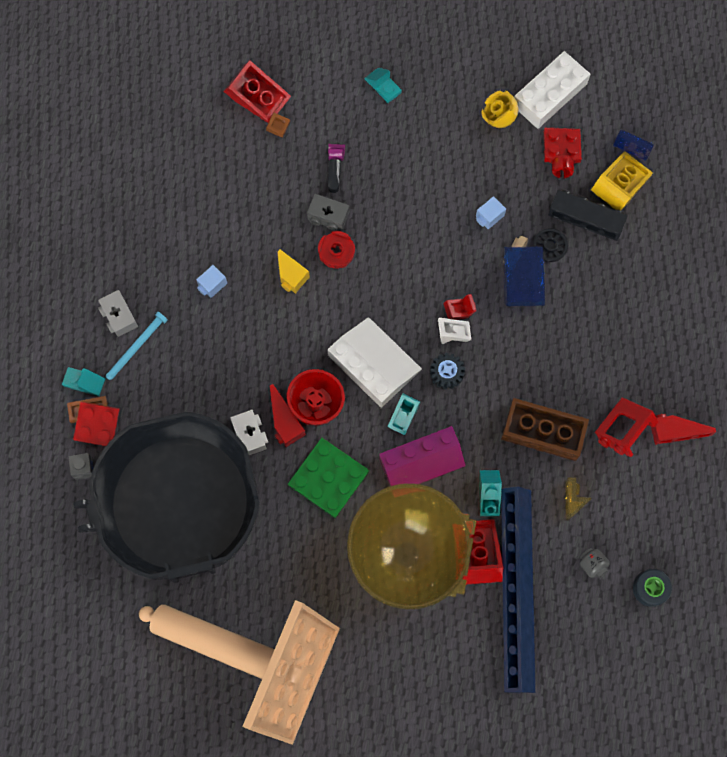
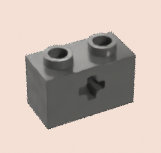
M314 194L307 212V218L314 225L319 226L321 224L327 226L331 231H343L350 213V205Z

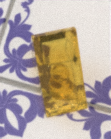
M568 477L565 481L566 520H570L592 499L576 497V495H579L580 487L579 483H576V478Z

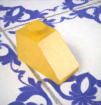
M279 250L278 262L281 286L286 291H293L296 294L309 279V271L282 250Z

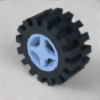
M445 353L443 356L440 354L438 358L435 357L430 367V378L434 384H437V387H443L445 390L447 388L453 389V387H457L462 382L465 367H463L464 363L460 361V357H454L455 354L451 353V355H448V353Z

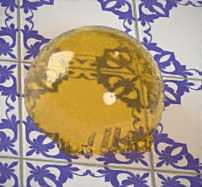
M398 484L387 487L371 496L360 507L352 520L347 539V554L351 570L358 583L369 595L381 603L395 608H425L442 601L448 596L464 595L467 580L462 578L468 575L473 539L470 538L469 534L474 535L476 520L469 519L470 515L463 514L450 498L431 487L421 484Z

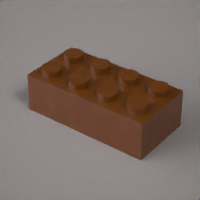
M513 398L501 440L576 461L581 454L589 419Z

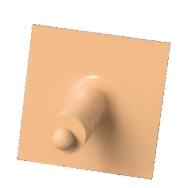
M295 600L276 648L273 649L167 605H160L155 612L150 606H144L139 611V617L143 622L150 621L151 633L262 679L242 727L293 745L339 632V627L304 603Z

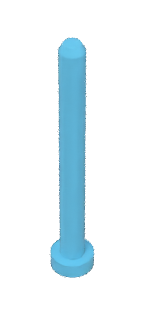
M160 312L155 314L156 318L106 374L107 379L112 380L162 322L164 324L167 322L168 319Z

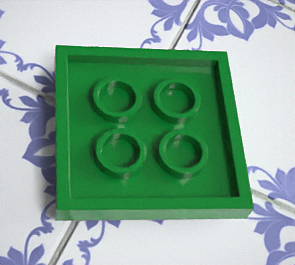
M321 438L289 481L288 486L336 519L365 479L369 470L327 440Z

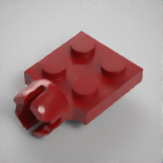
M544 128V162L552 164V173L555 177L561 178L560 170H564V178L572 176L574 164L581 163L582 160L580 129Z

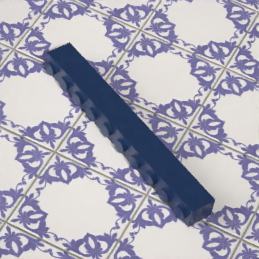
M521 487L501 489L504 692L536 693L531 490Z

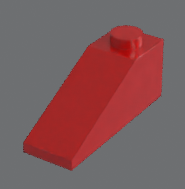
M272 384L270 385L276 431L274 436L280 445L284 443L288 447L305 436V430L292 414L276 387Z
M666 414L656 415L658 423L655 427H651L655 445L709 437L716 433V428L674 415L667 416Z

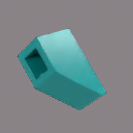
M480 470V516H500L502 482L499 470Z

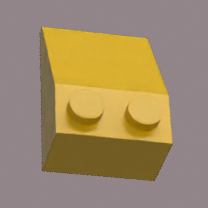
M624 151L599 177L591 191L607 202L613 209L621 211L652 176L653 172Z

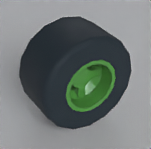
M648 569L640 573L633 583V594L636 599L648 607H655L666 602L672 592V583L669 577L663 571L657 569Z

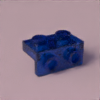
M620 130L613 146L646 161L654 145L624 130Z

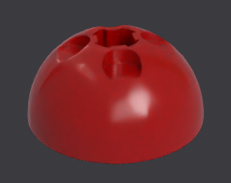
M319 369L307 370L298 374L291 381L287 390V403L290 411L298 420L308 425H323L331 422L339 415L345 401V393L340 381L331 373Z

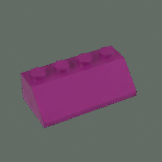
M452 426L379 454L380 463L393 494L466 466L460 443Z

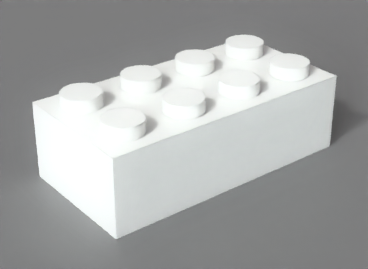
M564 51L514 96L518 103L519 112L539 129L587 85L590 73Z

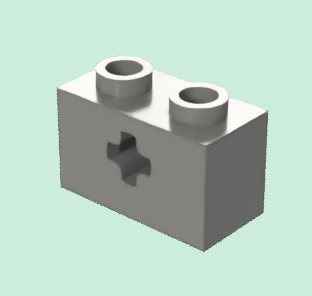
M119 290L98 300L101 305L98 309L103 317L107 316L109 322L106 324L111 333L115 332L119 337L138 327Z

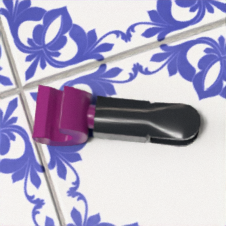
M328 144V160H330L328 190L331 193H336L339 190L341 161L344 160L345 145Z

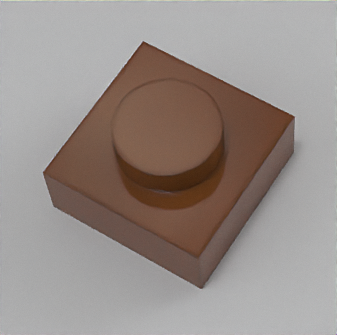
M273 113L266 131L283 138L290 124V119Z

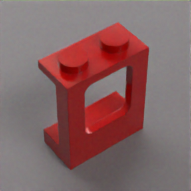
M621 398L595 431V434L599 439L598 442L603 447L613 448L620 455L625 454L632 457L633 453L630 447L647 425L655 427L658 420L652 410ZM624 415L636 421L625 437L618 440L606 434L617 417Z

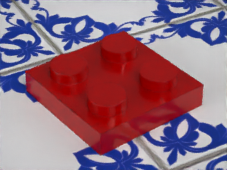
M81 401L73 440L107 446L115 437L120 408Z

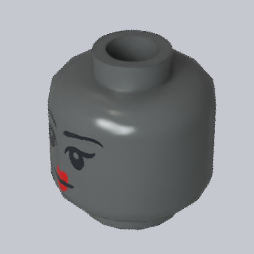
M590 548L580 556V566L590 578H602L609 572L607 568L610 561L599 549Z

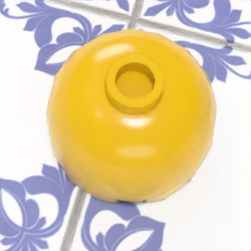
M500 90L491 94L484 102L486 106L481 111L483 119L489 125L496 128H504L515 121L519 108L516 99L508 91L502 92Z

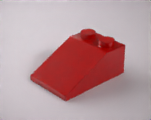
M250 60L243 65L223 91L236 103L269 123L273 113L278 114L291 97Z
M495 520L455 522L462 585L502 582L503 564Z

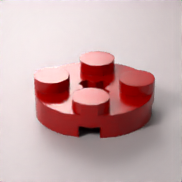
M333 231L327 236L324 235L319 241V258L328 267L345 268L354 258L355 245L348 234L341 231ZM336 246H339L341 252H338L336 254L333 250H331L332 248H336Z

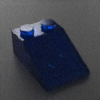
M504 247V304L506 306H545L543 247Z

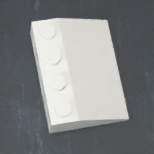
M369 317L341 336L328 349V356L381 408L422 370Z

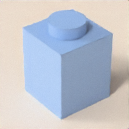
M493 196L477 210L476 220L481 226L489 229L504 217L506 208Z
M214 265L196 279L198 283L197 289L204 296L207 294L210 298L227 284L226 277Z

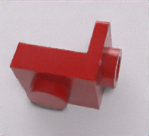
M471 294L466 295L463 299L447 300L443 303L448 319H466L476 312V305Z

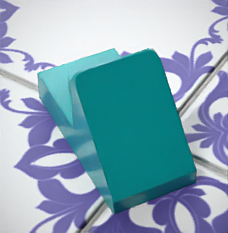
M377 68L365 77V80L387 103L391 102L402 92L391 80L390 71L387 69Z
M68 367L62 386L100 396L105 378L84 368L81 371Z
M402 393L387 427L405 435L413 417L418 411L420 401Z

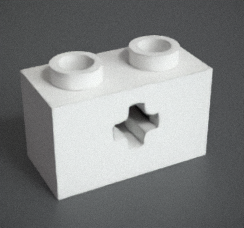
M253 410L230 417L236 435L245 444L249 455L266 450L265 444L268 443L265 432H260L259 426L262 423L258 414L254 415ZM249 429H251L253 432L252 436H249L248 434Z

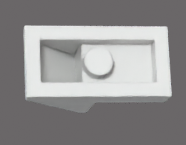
M438 318L442 344L451 340L463 342L471 340L469 322Z

